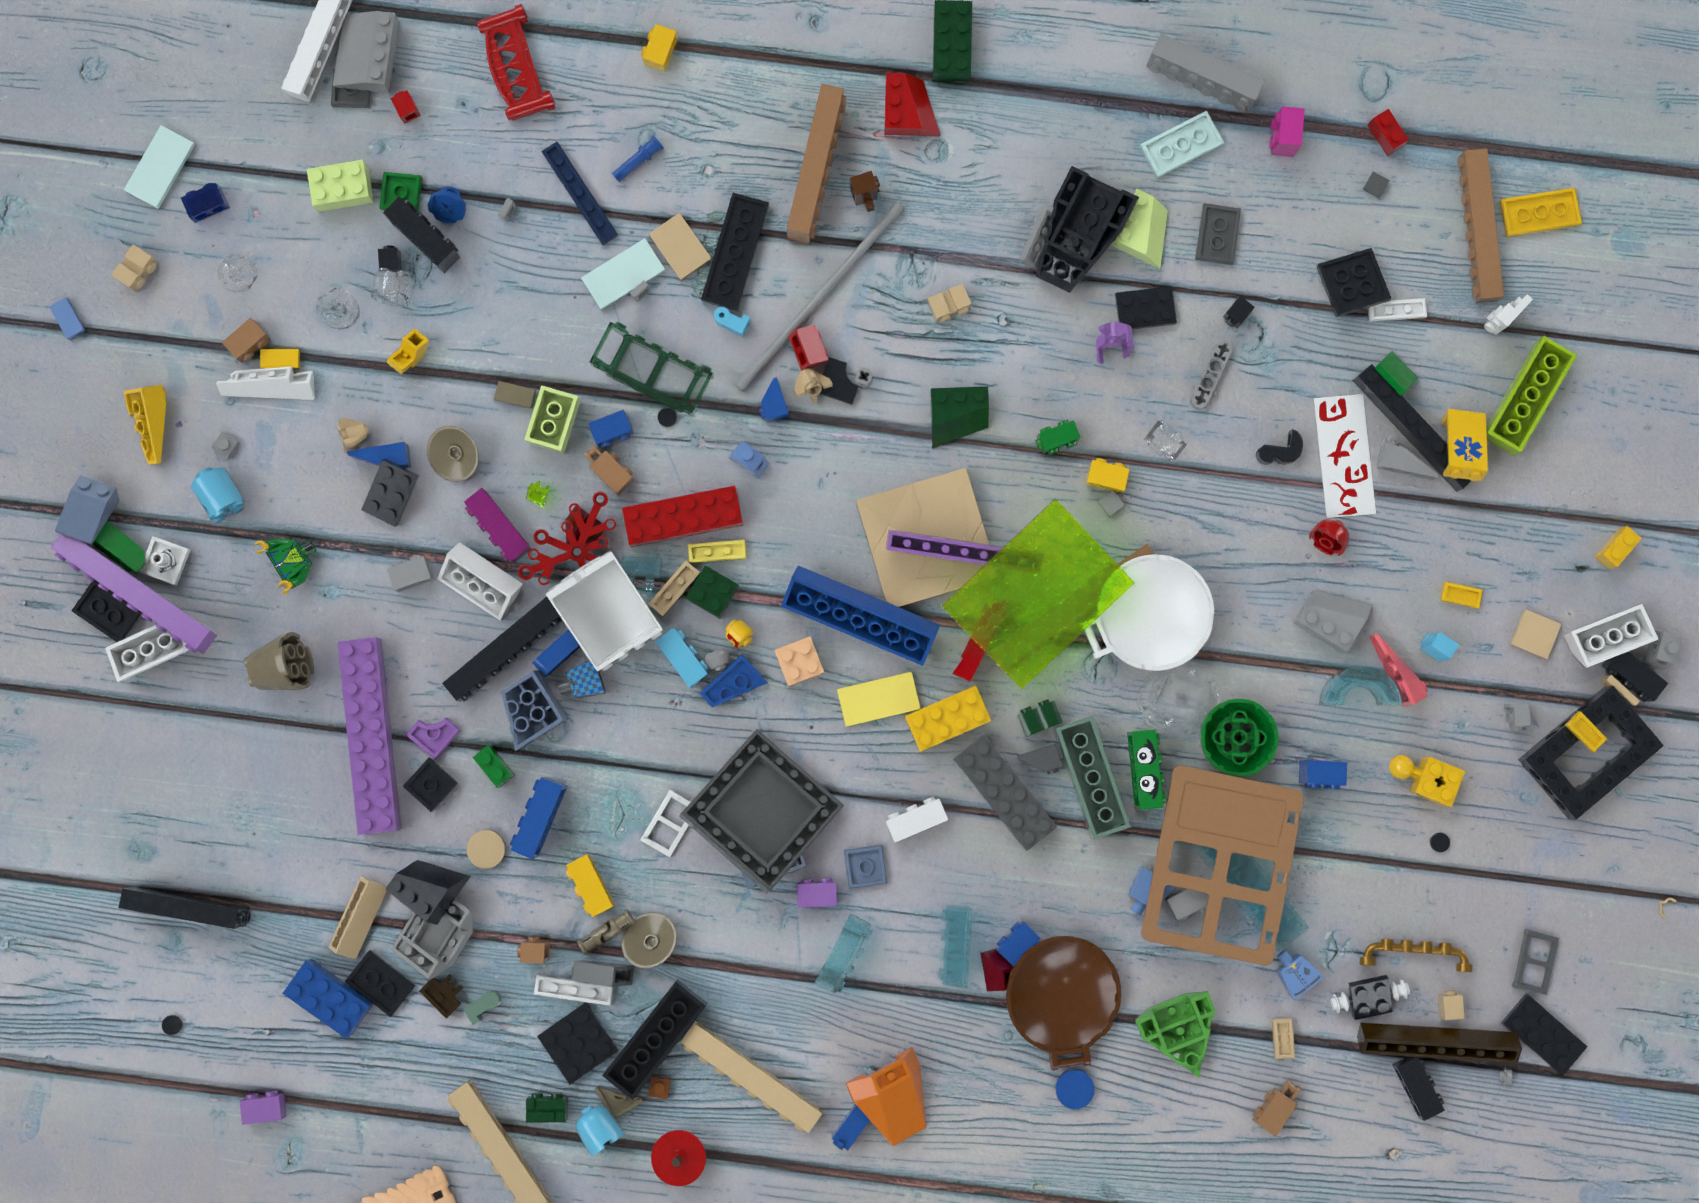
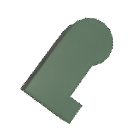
M491 990L463 1008L472 1025L483 1019L480 1015L487 1009H493L501 1003V995L499 992Z

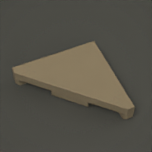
M601 1087L595 1088L603 1105L610 1111L614 1119H617L645 1101L641 1097L636 1096L631 1100L624 1093Z

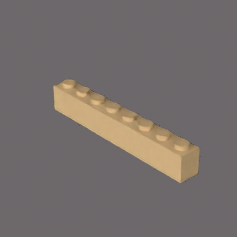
M696 1020L681 1040L682 1047L689 1053L695 1052L699 1055L698 1059L700 1061L715 1066L714 1070L722 1076L724 1074L731 1078L730 1081L737 1087L743 1086L746 1088V1093L753 1098H760L766 1108L777 1110L779 1112L778 1115L783 1120H791L795 1123L794 1127L800 1132L804 1133L806 1131L810 1133L822 1115L823 1110Z
M470 1079L448 1095L450 1106L454 1110L457 1109L461 1122L464 1126L467 1125L471 1130L470 1135L475 1142H479L483 1155L487 1159L490 1158L493 1163V1170L497 1175L502 1176L504 1179L503 1184L509 1192L512 1191L515 1196V1202L554 1203L472 1080Z

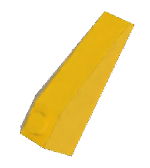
M163 384L123 391L129 416L133 415L136 422L134 425L135 432H139L141 435L140 445L148 465L161 463L166 414V392L163 389Z

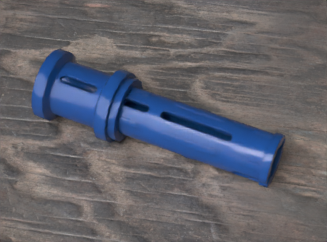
M654 135L651 136V140L644 146H639V151L612 172V175L620 182L645 160H651V156L657 151L663 150L664 147Z

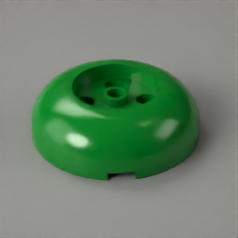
M1231 699L1215 706L1205 717L1200 731L1201 747L1207 760L1217 770L1232 776H1249L1261 771L1273 759L1278 747V729L1273 717L1263 706L1247 699ZM1227 723L1232 727L1229 732H1226L1224 729V725ZM1245 724L1250 725L1251 730L1249 732L1243 730ZM1238 734L1240 736V740L1237 741L1236 739H1234V735ZM1225 743L1231 745L1230 751L1224 750ZM1245 743H1248L1251 747L1248 752L1243 750Z

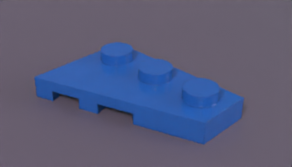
M741 654L699 694L711 707H715L768 682Z

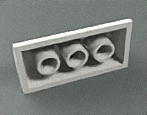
M460 542L447 553L437 578L500 621L518 597L523 585Z
M1643 604L1564 635L1572 654L1586 668L1658 640V636Z
M154 625L105 649L116 680L120 683L190 651L185 647L187 643L183 640L180 643L170 637L172 634L170 631L163 632Z

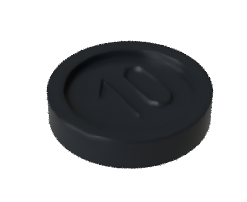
M663 408L657 416L659 423L664 427L673 426L677 420L676 413L671 408Z
M1435 833L1430 839V846L1436 852H1444L1450 846V839L1444 833Z
M176 1015L167 1016L162 1021V1030L168 1035L177 1034L182 1028V1021Z

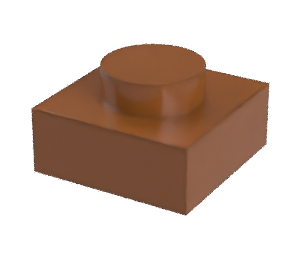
M652 1075L648 1096L667 1099L671 1078Z

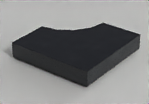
M828 357L822 375L829 378L833 386L826 389L822 387L819 394L853 405L858 386L853 384L847 377V363Z

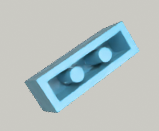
M673 627L655 642L687 686L692 688L709 675L707 673L709 668L703 660L699 662L695 655L698 653L692 645L688 646L685 643L686 636L680 629L676 631Z

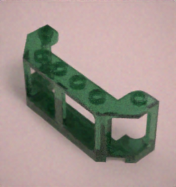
M610 321L589 361L591 366L605 372L608 377L677 412H685L689 416L694 417L701 397L710 380L714 378V374L711 372L712 369L703 364L701 367L696 366L690 360L684 362L678 359L679 355L669 351V353L662 351V347L658 344L652 343L650 345L645 342L646 339L637 334L635 336L630 335L624 324L620 322L615 324ZM614 330L623 337V341L611 364L608 365L597 358L610 331ZM631 343L658 355V360L645 384L617 370ZM666 361H670L694 373V378L682 401H678L653 388ZM706 377L693 405L687 403L699 379Z

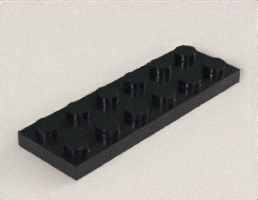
M732 193L701 301L738 311L769 202Z

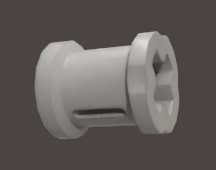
M860 368L856 374V384L861 388L869 387L872 383V372L870 369ZM862 374L868 376L867 381L860 380Z

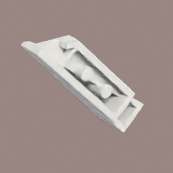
M292 366L238 370L230 374L231 378L229 380L216 383L221 396L315 399L313 371L294 374Z

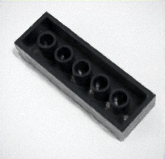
M677 979L602 1076L633 1100L708 1003Z

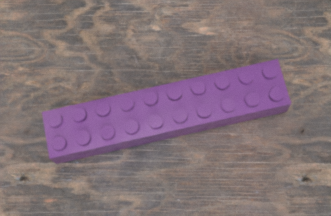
M373 637L338 642L357 833L362 835L401 830L381 638Z

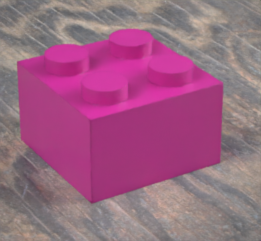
M1282 106L1278 113H1275V117L1271 119L1270 130H1273V135L1269 139L1271 155L1294 157L1302 146L1305 108Z

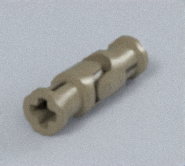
M626 909L623 914L615 919L611 918L600 927L591 931L589 936L583 940H578L577 943L582 952L588 955L589 951L597 946L601 947L607 941L622 933L623 929L631 924L634 925L636 922Z

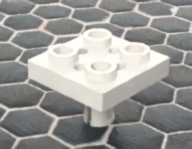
M152 536L145 554L144 566L139 572L177 585L190 549Z

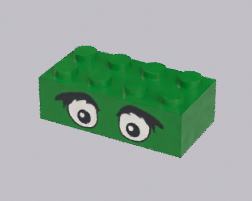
M1156 729L1127 732L1134 809L1164 808L1163 803H1166L1165 792H1162L1161 784H1164L1163 772H1160L1159 764H1162L1161 753H1158L1157 745H1160L1159 733H1156Z

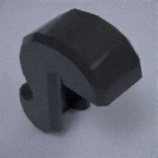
M1291 429L1288 432L1287 447L1264 444L1256 452L1257 461L1264 465L1271 464L1273 460L1282 465L1293 463L1301 455L1303 449L1302 436L1298 431Z

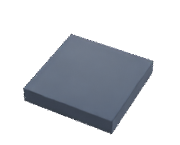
M882 845L844 850L849 889L887 884Z

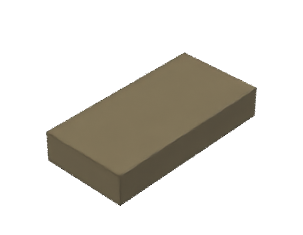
M498 381L494 400L532 409L536 390Z

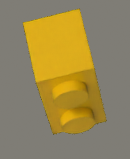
M655 24L654 29L649 31L647 38L649 42L647 47H643L641 57L644 65L665 72L678 40V35L675 30Z
M1096 458V460L1090 462L1085 485L1123 493L1130 469L1125 468L1126 465L1122 463H1114L1113 465L1108 464L1105 459Z
M1628 526L1618 528L1594 557L1608 569L1616 568L1642 538Z

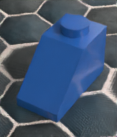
M777 377L773 378L761 401L762 407L759 408L762 419L766 418L767 423L789 416Z

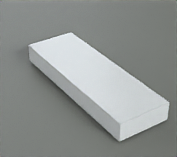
M1426 298L1392 300L1369 307V322L1426 318Z

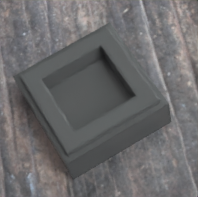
M1373 171L1363 190L1380 198L1390 180Z

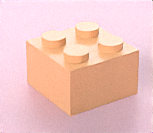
M811 636L775 650L788 687L824 674Z

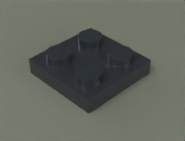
M429 757L403 787L430 812H433L456 787L458 782Z

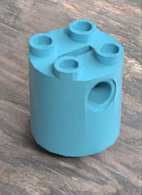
M208 467L197 473L190 487L211 520H214L215 523H220L230 513L235 515L243 510L242 505L245 500L225 468Z

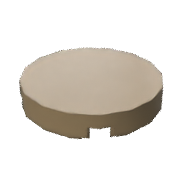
M482 830L475 833L467 844L468 858L479 868L489 869L497 866L503 860L506 851L504 839L497 832L491 830Z

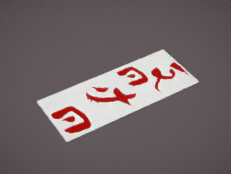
M1363 394L1314 398L1326 517L1376 514Z

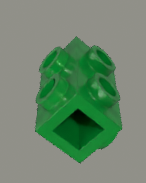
M1066 419L1057 423V427L1051 429L1048 426L1039 430L1040 433H1038L1035 440L1038 450H1042L1043 454L1049 453V455L1059 452L1061 447L1066 446L1070 448L1077 445V441L1081 437L1074 420L1069 422Z

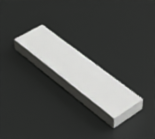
M537 974L534 995L611 1006L614 987Z

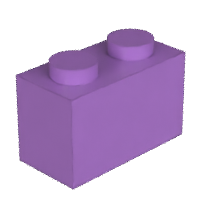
M821 878V882H813V879H801V883H797L798 908L837 906L836 881L832 882V878Z
M269 1091L264 1096H258V1093L246 1095V1098L240 1101L242 1125L277 1121L287 1117L284 1093L278 1094V1091Z

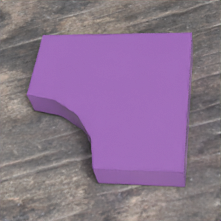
M444 718L436 724H426L418 720L406 736L436 760L461 730L448 718Z

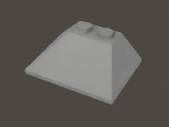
M455 899L437 925L425 922L413 912L391 950L431 980L453 966L473 933L472 911Z

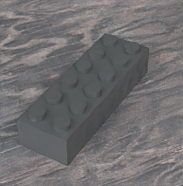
M985 735L981 736L953 759L1025 851H1028L1057 828Z

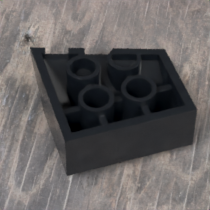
M416 860L397 872L386 887V890L425 922L437 925L471 876Z

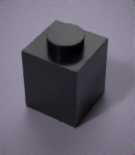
M387 245L383 249H378L379 272L383 276L402 274L401 252L398 248Z
M1239 296L1223 318L1229 326L1238 329L1255 307L1242 296Z

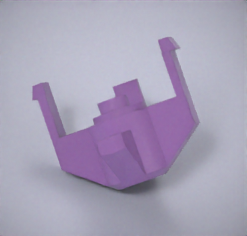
M1109 322L1098 327L1101 332L1096 340V360L1098 363H1104L1103 350L1108 347H1118L1121 345L1123 358L1125 359L1130 356V349H1133L1135 346L1130 325L1120 322Z

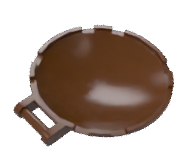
M1074 936L1051 937L1030 947L1014 965L1007 983V1009L1010 1019L1020 1035L1033 1046L1049 1052L1052 1071L1058 1070L1061 1067L1081 1064L1088 1066L1091 1065L1089 1047L1106 1035L1113 1025L1117 1012H1119L1121 1003L1120 979L1114 964L1106 953L1095 944ZM1081 1052L1082 1055L1080 1057L1058 1060V1055Z

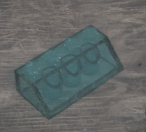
M946 905V909L942 910V921H945V929H941V941H944V949L940 948V960H943V968H939V980H942V984L946 986L968 988L972 915L970 906Z

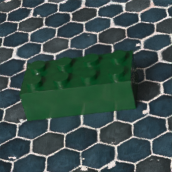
M935 0L932 81L970 82L972 1Z

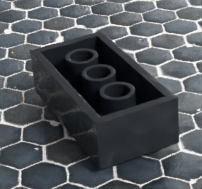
M398 197L383 214L428 259L445 273L460 258L457 254L459 250L448 238L444 240L445 237L435 225L430 227L431 223L421 212L417 214V210L407 199L403 201Z

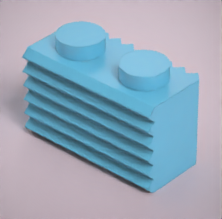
M1442 632L1426 634L1420 641V644H1422L1420 650L1438 662L1450 660L1459 646V643L1452 641V638L1449 639V636L1446 637Z

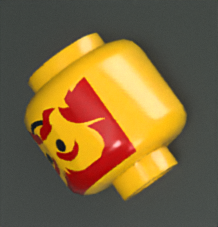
M735 619L725 628V637L736 648L742 646L746 648L752 643L754 632L743 620L737 621Z

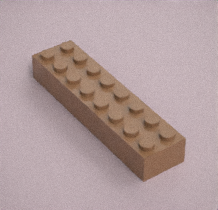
M821 83L787 225V238L790 240L810 244L811 238H815L817 229L815 220L819 221L821 205L819 203L824 201V184L827 185L829 180L828 166L832 167L834 150L832 148L836 149L838 142L837 131L841 130L842 125L841 113H845L847 104L844 88Z

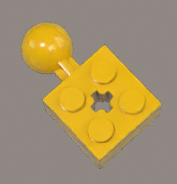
M1397 755L1389 762V771L1393 777L1397 779L1414 778L1410 793L1444 807H1452L1465 774L1464 770L1429 756L1422 757L1419 767H1415L1411 758L1406 755ZM1435 779H1439V785H1437Z

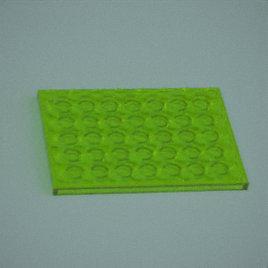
M1054 498L941 606L1022 690L1135 582L1065 507Z

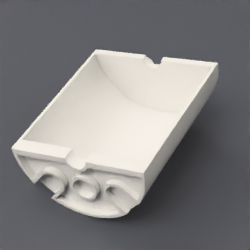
M611 551L577 569L561 580V583L553 586L546 592V596L597 671L601 669L603 671L607 670L616 659L620 661L626 658L632 648L638 650L645 645L646 640L649 638L654 640L662 634V627Z

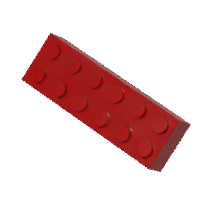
M736 486L622 507L628 543L631 548L744 526Z

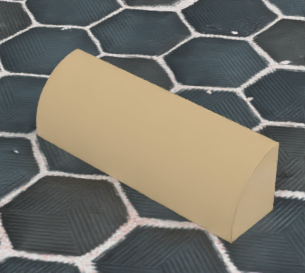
M360 876L328 948L336 954L352 959L357 958L387 892V886L370 878Z

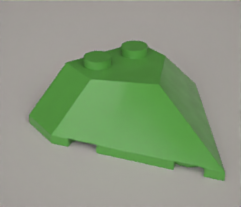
M1209 992L1184 993L1149 1007L1135 1020L1142 1039L1182 1067L1191 1071L1198 1078L1200 1077L1202 1059L1205 1056L1211 1030L1210 1025L1215 1014V1008Z

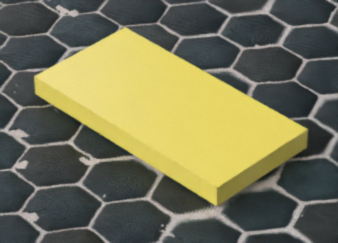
M912 672L837 689L846 727L921 709Z

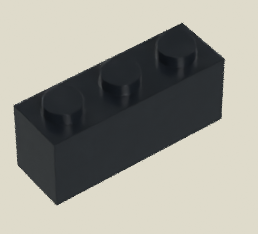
M1629 652L1605 660L1602 664V667L1606 669V674L1620 680L1626 689L1634 691L1636 697L1643 702L1655 701L1668 685V682Z
M1408 1056L1392 1064L1418 1118L1426 1121L1445 1111L1442 1106L1444 1101L1439 1093L1436 1094L1433 1088L1435 1083L1430 1075L1427 1076L1424 1070L1426 1065L1421 1057Z

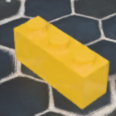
M586 854L566 865L568 868L565 870L570 880H574L576 884L574 887L575 892L579 898H583L585 902L583 908L587 915L591 914L594 917L615 906L590 854Z

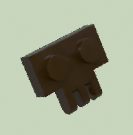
M451 974L441 983L435 977L432 978L419 991L446 1019L461 1005L455 996L464 988L462 985L458 986L456 990L453 988L458 983L456 979L451 984L448 983L453 977Z

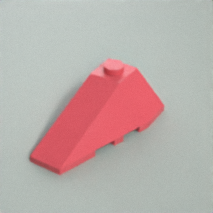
M1378 634L1369 636L1400 705H1413L1426 698L1427 688L1424 682L1420 681L1416 674Z

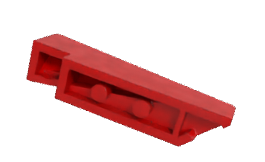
M1009 598L986 606L961 655L963 659L953 671V675L971 682L1012 599Z

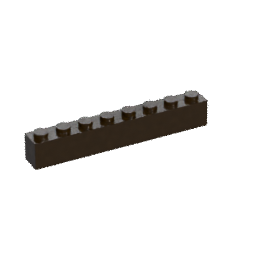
M1360 1022L1357 1034L1362 1054L1518 1063L1522 1051L1517 1032Z

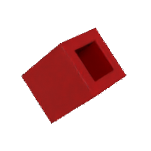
M408 90L399 91L394 97L390 98L404 124L421 116Z

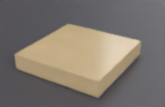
M1524 609L1510 645L1546 660L1549 657L1561 624Z

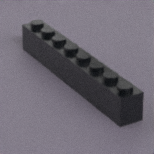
M1373 364L1365 368L1352 380L1456 492L1464 489L1471 482L1469 479H1455L1443 476V472L1448 466V444L1405 398L1399 395L1379 374Z
M546 596L442 683L456 701H467L473 695L471 692L476 688L481 689L488 683L486 680L489 677L497 676L502 671L501 667L506 663L509 665L518 658L516 655L519 652L527 651L532 646L531 642L536 638L538 640L543 638L547 634L546 630L552 626L554 628L562 621L548 597Z

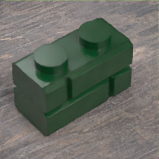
M536 1092L531 1093V1096L526 1098V1123L566 1122L568 1120V1096H563L562 1092L551 1093V1096H543V1093Z

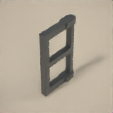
M1529 929L1524 930L1514 982L1512 983L1513 987L1547 995L1559 938L1530 931ZM1530 937L1551 942L1547 962L1525 957ZM1524 962L1546 967L1542 987L1520 982Z

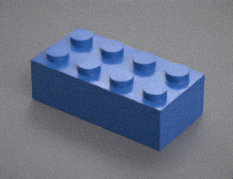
M541 777L540 780H536L533 786L535 793L532 798L528 799L525 806L527 812L525 816H521L517 825L520 829L517 835L514 834L511 839V851L530 859L539 857L568 785L548 777Z
M313 959L306 960L282 993L344 1038L352 1036L373 1006V1003Z

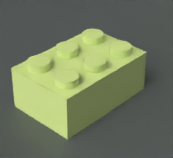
M364 160L307 169L312 206L318 212L374 203L369 167Z
M541 385L524 440L528 444L564 454L579 409L580 398L576 395Z

